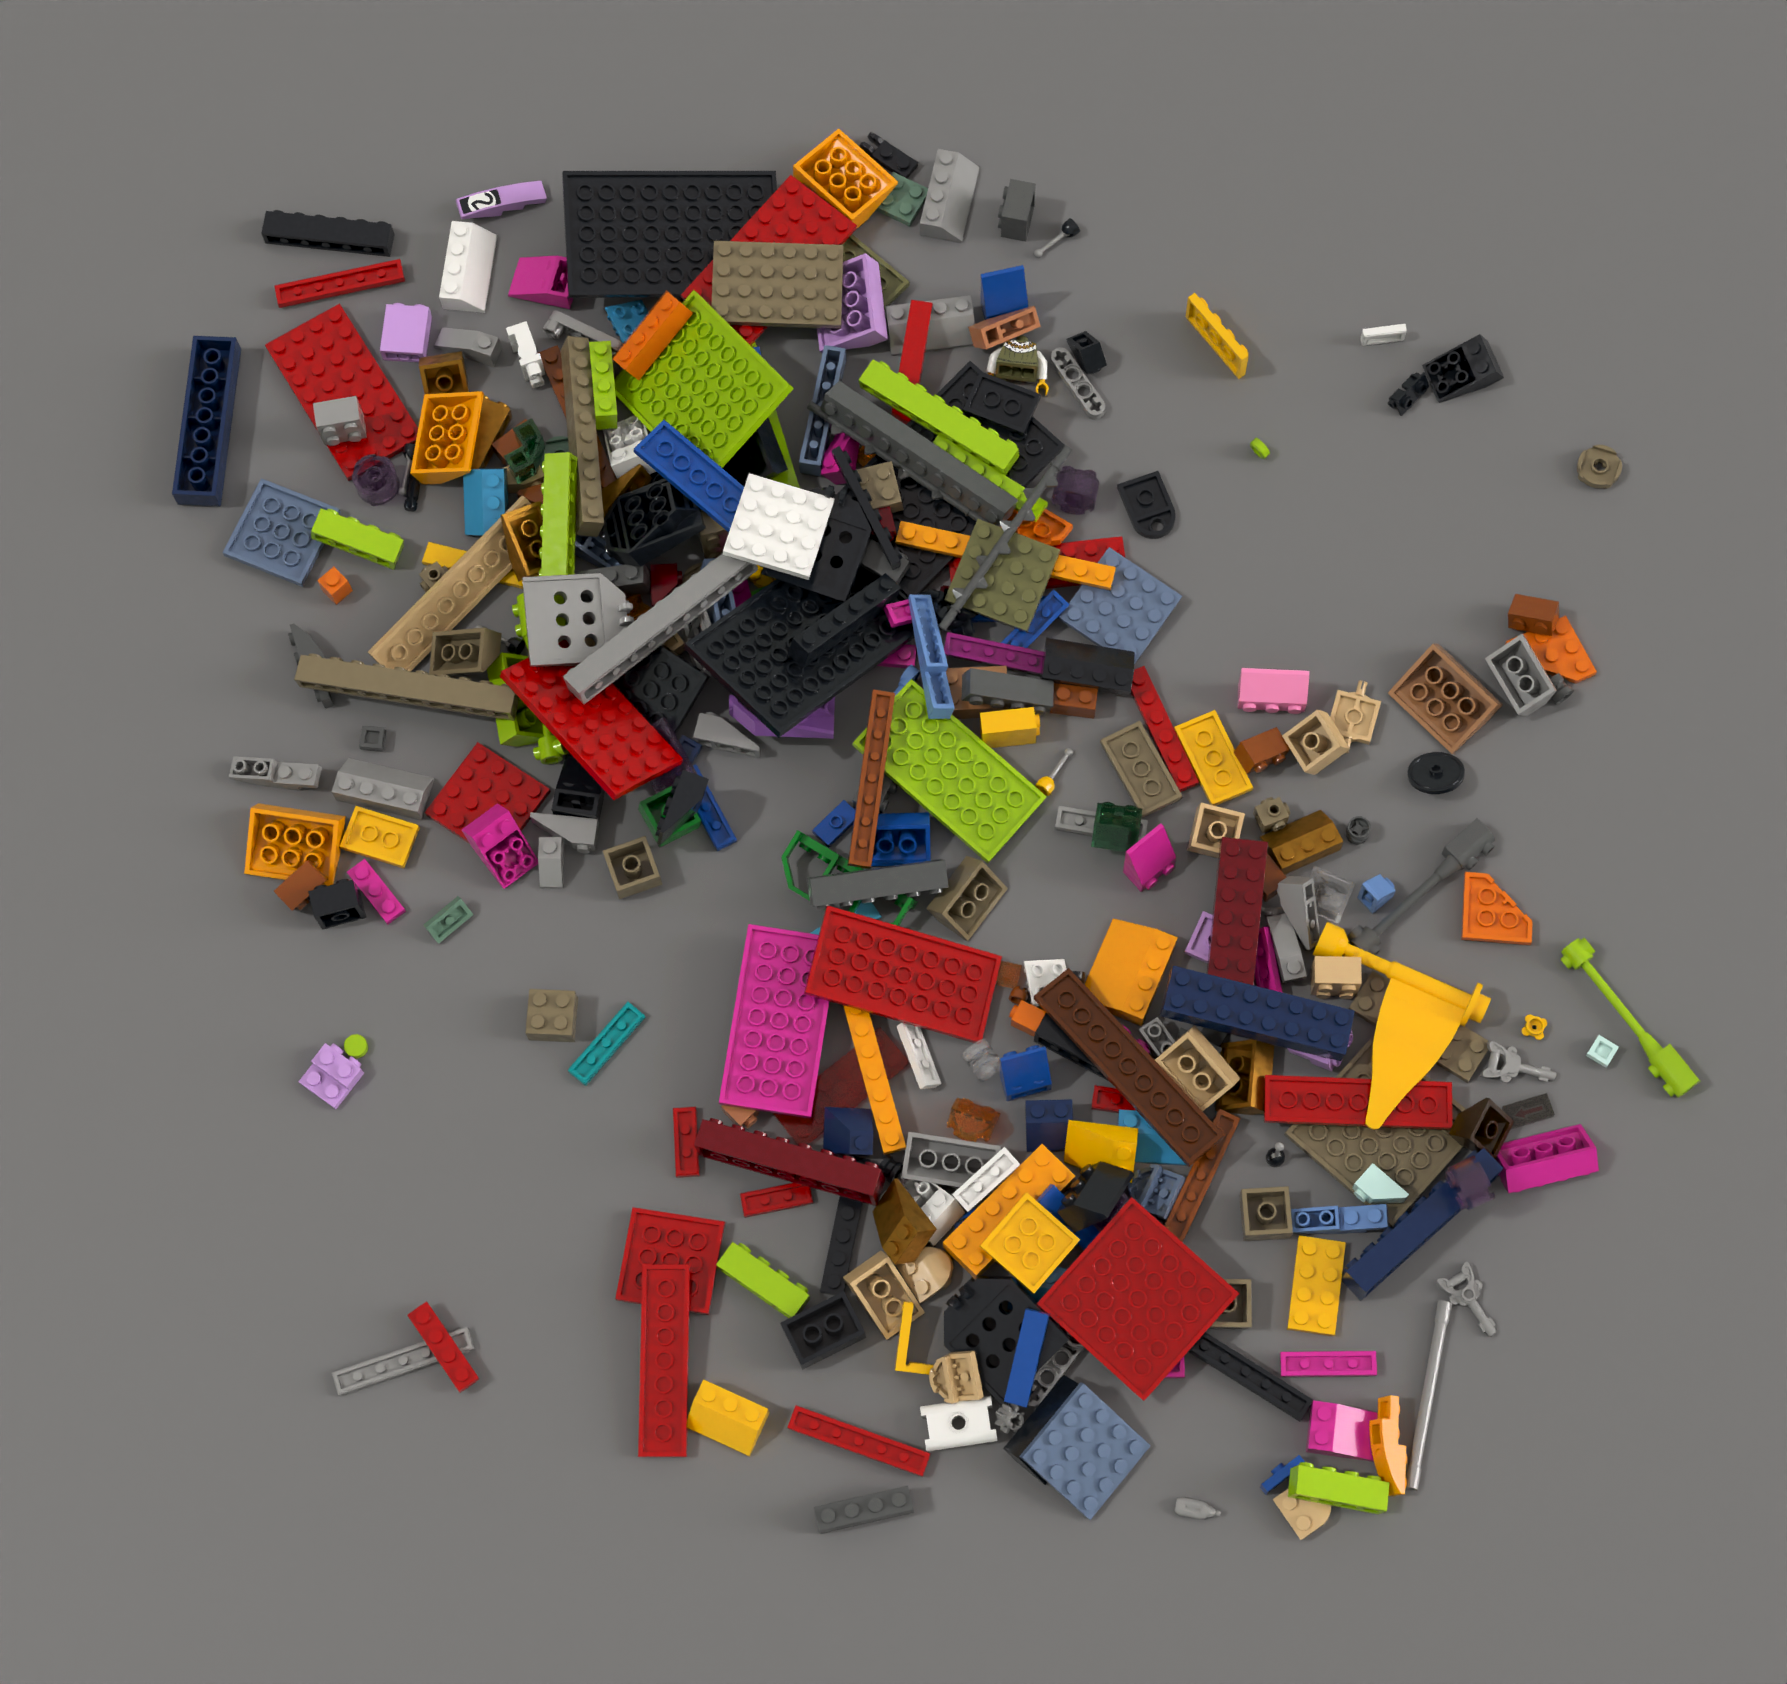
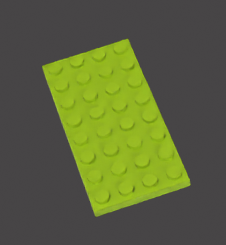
M912 679L895 696L884 774L985 862L989 863L1047 796L954 715H951L950 719H928L924 689ZM867 728L852 743V746L862 754L864 752Z

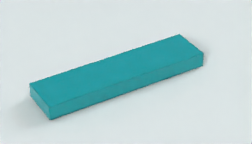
M627 1002L570 1066L568 1072L586 1086L646 1018L645 1015L631 1003Z

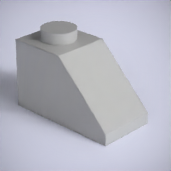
M539 837L538 865L540 888H563L565 845L562 837Z

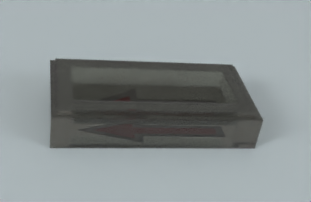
M1547 1093L1502 1107V1110L1514 1120L1511 1129L1551 1118L1555 1115Z

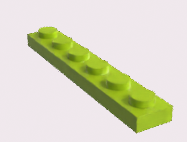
M940 434L937 435L932 443L1018 499L1015 510L1019 512L1027 500L1023 492L1025 487ZM1039 497L1031 509L1036 518L1034 522H1037L1048 506V502Z

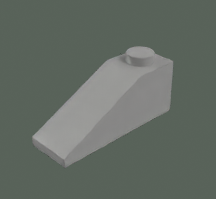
M443 327L434 345L435 348L449 353L462 351L464 358L491 367L495 366L502 350L498 337L480 331Z
M713 712L699 713L693 735L695 742L703 747L760 758V747L722 717Z
M530 813V818L534 825L553 837H562L566 845L576 849L578 852L590 853V851L597 850L600 829L598 819Z
M1288 876L1278 883L1277 893L1280 897V904L1305 949L1310 950L1317 945L1320 938L1313 877Z
M1283 913L1266 917L1272 936L1281 984L1304 980L1307 974L1294 928L1287 915Z

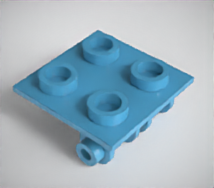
M642 300L605 307L608 314L607 318L611 321L613 330L616 331L617 336H620L622 343L627 340L648 314V310Z

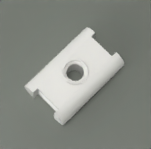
M986 1396L979 1400L958 1401L954 1404L946 1402L920 1406L921 1417L927 1418L930 1438L925 1440L926 1451L998 1441L996 1429L991 1430L988 1408H992L991 1396ZM956 1418L964 1419L966 1422L964 1428L960 1430L954 1429L952 1427L953 1420Z

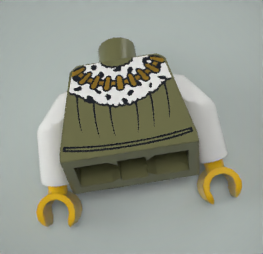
M1018 336L1016 340L1005 341L1002 347L997 348L990 354L986 369L989 375L994 376L996 374L995 377L1027 382H1036L1039 379L1035 392L1038 393L1039 388H1044L1045 396L1047 395L1049 390L1048 385L1045 383V379H1047V360L1040 351H1037L1036 343L1028 342V338L1025 336Z

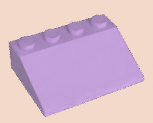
M866 253L843 262L841 329L817 328L819 350L821 353H823L824 345L846 348L847 350L870 347L888 340L879 263Z

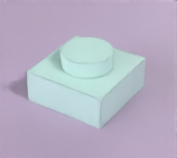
M1598 1035L1586 1056L1606 1068L1619 1046Z

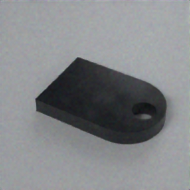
M1159 471L1117 484L1118 492L1130 521L1138 534L1145 538L1158 539L1166 536L1172 530L1176 517L1175 509ZM1159 522L1163 525V529L1155 531L1151 525Z

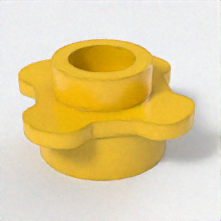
M1531 1014L1525 1017V1027L1521 1030L1524 1036H1533L1536 1040L1543 1039V1031L1547 1026V1021L1544 1018L1541 1019Z

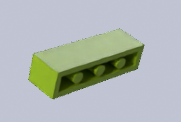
M611 341L589 342L596 430L617 429V405Z
M321 508L311 530V539L393 570L404 547V540L399 535L392 532L387 534L380 531L374 525L366 526L353 517L345 518L332 509L324 510Z
M732 1242L716 1264L717 1269L787 1318L801 1313L810 1300V1296L807 1294L809 1290L798 1282L794 1285L788 1281L789 1276L783 1271L771 1269L769 1267L770 1263L763 1257L755 1258L750 1254L751 1250L744 1244L739 1243L737 1245Z
M1300 1462L1299 1465L1290 1468L1288 1497L1378 1515L1387 1511L1390 1482L1381 1481V1477L1367 1476L1365 1478L1360 1477L1359 1473L1353 1471L1339 1473L1333 1467H1322V1469L1314 1468L1312 1463Z

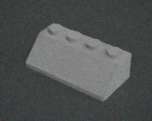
M943 149L937 150L920 220L921 236L962 243L979 173V166L959 152Z
M971 295L925 301L933 303L925 352L974 346L968 328L975 324ZM911 303L885 306L891 356L902 355Z
M348 758L337 773L332 794L336 801L422 820L434 778Z
M908 1132L901 1178L960 1188L1002 1148L997 1145Z

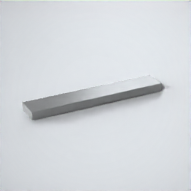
M468 1327L449 1332L462 1354L475 1350ZM423 1341L332 1372L337 1393L339 1396L433 1365L438 1363V1360L426 1342Z

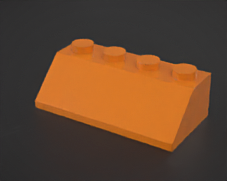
M666 290L614 354L612 359L637 380H640L693 315V312Z

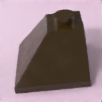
M1485 1098L1458 1114L1449 1135L1461 1146L1471 1151L1476 1150L1479 1152L1485 1148L1496 1159L1514 1120L1490 1098Z

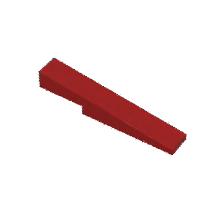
M911 300L899 372L907 376L908 381L914 385L921 382L933 306L931 302ZM892 408L891 415L905 425L911 420Z

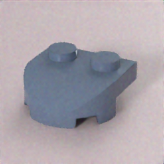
M1150 1164L1149 1167L1141 1171L1137 1170L1134 1173L1132 1183L1128 1185V1191L1130 1196L1151 1215L1167 1221L1186 1179L1182 1175L1163 1169L1158 1164Z

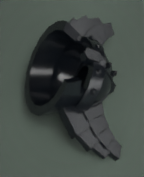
M946 585L941 586L940 591L928 589V591L920 592V595H931L938 627L951 609L950 606L953 605L944 600L950 587ZM961 608L960 614H957L947 630H951L955 634L973 637L975 630L971 619L978 614Z

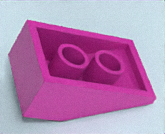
M1161 823L1129 848L1125 854L1123 873L1140 892L1145 888L1151 889L1158 882L1157 879L1164 874L1166 876L1175 868L1176 855Z
M1313 1400L1310 1406L1306 1452L1374 1462L1370 1443L1369 1421L1378 1419V1413L1341 1404Z

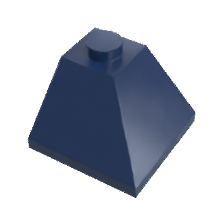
M824 1107L823 1149L829 1150L834 1154L873 1155L871 1109Z

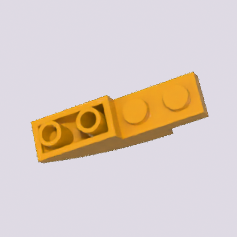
M1393 1395L1378 1398V1419L1369 1421L1370 1443L1378 1476L1381 1477V1481L1390 1482L1388 1496L1404 1495L1407 1486L1405 1478L1407 1464L1406 1446L1398 1445L1400 1436L1398 1428L1400 1414L1399 1396Z

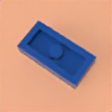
M843 800L812 830L813 834L829 848L853 825L855 809Z
M1298 1455L1287 1465L1284 1466L1283 1463H1280L1271 1471L1273 1475L1261 1484L1260 1488L1262 1491L1268 1494L1290 1476V1468L1299 1465L1300 1462H1305L1302 1457Z

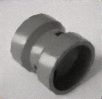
M1560 673L1550 678L1557 690L1552 696V700L1557 705L1566 700L1574 690L1570 685L1564 683V678Z
M1362 816L1353 817L1346 829L1347 840L1358 845L1364 843L1370 832L1369 821Z

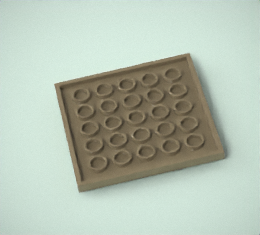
M1374 1035L1335 1078L1372 1079V1045ZM1425 1076L1421 1081L1432 1080L1428 1076ZM1453 1098L1452 1125L1458 1114L1466 1110ZM1292 1124L1284 1134L1353 1195L1355 1192L1352 1189L1354 1183L1372 1163L1409 1194L1404 1203H1386L1388 1207V1222L1391 1228L1397 1222V1219L1409 1209L1463 1148L1449 1135L1450 1130L1380 1127L1378 1130H1373L1365 1126ZM1367 1201L1362 1202V1203L1365 1204V1205H1377V1204H1369Z

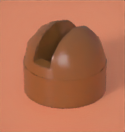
M1020 986L1014 987L1009 995V1000L1017 1005L1020 1004L1021 1000L1027 1002L1029 996L1027 989L1024 987L1021 990Z

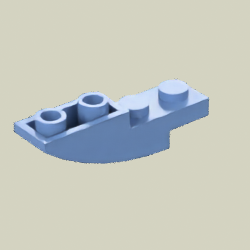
M1387 1204L1291 1209L1293 1233H1365L1367 1230H1381L1389 1227Z

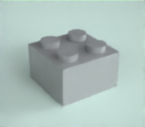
M357 396L313 403L316 428L324 445L335 446L340 442H357L367 438L364 414Z

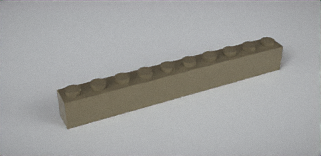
M567 336L561 349L568 446L569 452L577 457L576 535L597 537L604 525L589 339Z
M317 654L300 656L294 679L299 687L513 721H515L520 700L507 684H502V686L493 685L492 682L486 680L474 682L466 677L455 679L441 673L435 676L429 675V673L422 670L409 672L402 667L390 669L376 663L372 666L364 665L363 662L357 660L345 662L337 657L326 659Z

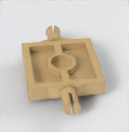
M1361 680L1358 681L1356 692L1348 693L1337 690L1330 716L1349 748L1351 742L1356 741L1370 744L1381 701L1364 695L1368 683L1364 681L1361 689L1363 682Z

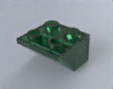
M1111 802L1097 803L1091 847L1126 852L1138 842L1142 809L1133 805L1119 806Z

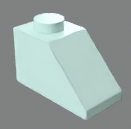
M1373 1163L1354 1183L1352 1188L1355 1191L1354 1195L1362 1202L1367 1201L1369 1204L1404 1203L1409 1195Z

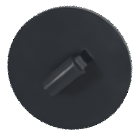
M1430 752L1420 755L1408 767V780L1415 789L1427 794H1444L1453 791L1461 785L1465 777L1463 763L1457 757L1444 752Z

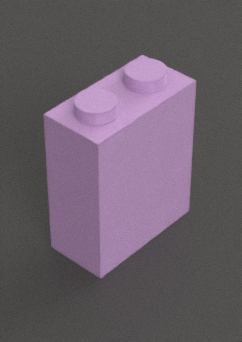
M401 303L386 304L380 353L383 360L419 363V358L427 357L432 320L429 307L421 304L414 306Z

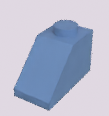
M1379 874L1362 884L1357 898L1374 914L1393 898L1395 887L1388 878H1383Z

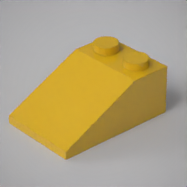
M1068 1120L1064 1162L1082 1169L1088 1164L1094 1165L1101 1161L1133 1172L1138 1128Z

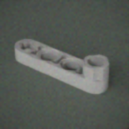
M555 310L542 329L543 332L553 339H559L564 332L570 336L588 338L589 342L611 341L612 356L623 344L620 340Z
M1070 1338L1065 1345L1072 1348V1351L1076 1353L1072 1355L1068 1349L1061 1347L1039 1369L1035 1375L1034 1383L1037 1382L1040 1387L1047 1390L1044 1393L1041 1389L1037 1394L1039 1400H1032L1029 1402L1028 1407H1038L1084 1349V1346L1072 1343ZM1058 1353H1065L1069 1361L1065 1365H1059L1055 1361V1356ZM1045 1371H1049L1054 1375V1381L1050 1384H1045L1041 1381L1040 1376ZM1033 1385L1031 1393L1037 1389L1036 1385Z

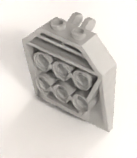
M601 573L522 578L530 667L577 666L588 655L593 654L602 647L606 641L611 640L623 628L628 627L634 622V617L627 616L630 610L633 609V604L626 600L625 593ZM581 594L589 595L591 602H583L580 597ZM554 596H562L565 601L564 604L556 603ZM583 616H590L593 624H585L582 619ZM556 618H564L567 623L566 626L558 625ZM585 638H592L595 641V646H587ZM558 640H566L569 645L568 648L560 647Z

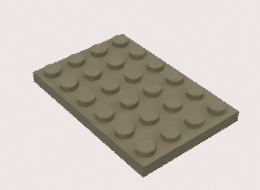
M714 241L711 307L730 325L841 329L843 245Z

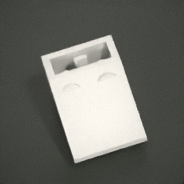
M635 415L617 422V429H603L610 464L617 479L638 464H641L649 474L656 472L634 453V448L650 433L647 427Z
M901 1174L898 1180L937 1228L928 1241L934 1247L964 1215L965 1211L953 1196L937 1184L903 1179Z

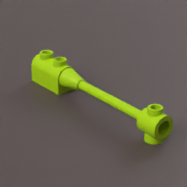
M522 593L516 597L517 604L512 605V611L514 616L520 619V624L515 625L516 634L519 638L522 637L528 649L524 594ZM542 723L544 737L539 738L538 747L533 748L534 756L542 764L561 762L563 755L568 754V750Z
M1585 937L1571 942L1561 951L1563 957L1560 958L1568 969L1573 967L1575 970H1578L1582 967L1639 1038L1638 1040L1651 1064L1648 1069L1656 1079L1661 1076L1666 1084L1663 1085V1088L1671 1097L1676 1095L1679 1098L1700 1083L1699 1078L1671 1044L1663 1048L1648 1032H1645L1589 961L1594 957L1592 954L1596 951Z

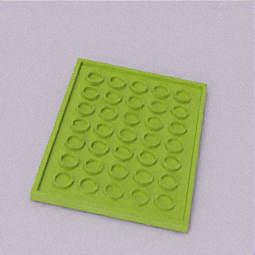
M693 290L682 303L693 312V315L640 380H637L624 369L614 379L615 394L650 432L665 420L723 468L794 388L716 310Z

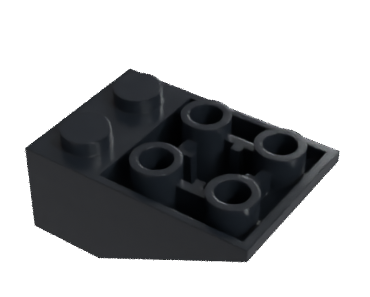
M1480 334L1422 365L1439 403L1486 388L1504 378L1488 340Z
M566 754L556 785L551 810L554 815L598 819L599 822L605 790L570 754Z
M685 770L682 771L681 777L676 775L670 793L673 797L668 796L664 807L663 815L666 817L661 816L655 836L659 837L657 844L661 845L698 812L709 779Z

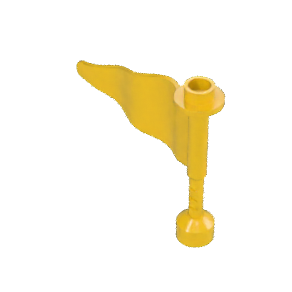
M1327 922L1313 952V956L1361 957L1362 965L1381 972L1390 979L1380 1007L1374 1033L1371 1089L1365 1124L1368 1128L1378 1130L1398 1103L1435 1065L1453 1039L1459 1025L1465 1027L1468 1019L1481 1023L1491 998L1480 994L1483 987L1481 983L1477 982L1472 994H1469L1396 961L1390 962L1348 943L1349 940L1343 928Z

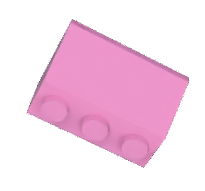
M1242 668L1238 683V709H1243L1245 712H1254L1256 710H1265L1268 713L1288 711L1290 714L1305 712L1308 697L1309 671Z

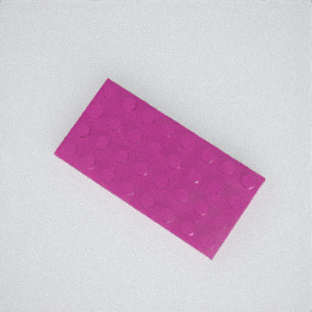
M748 924L719 1105L811 1119L829 1001L804 994L819 935Z

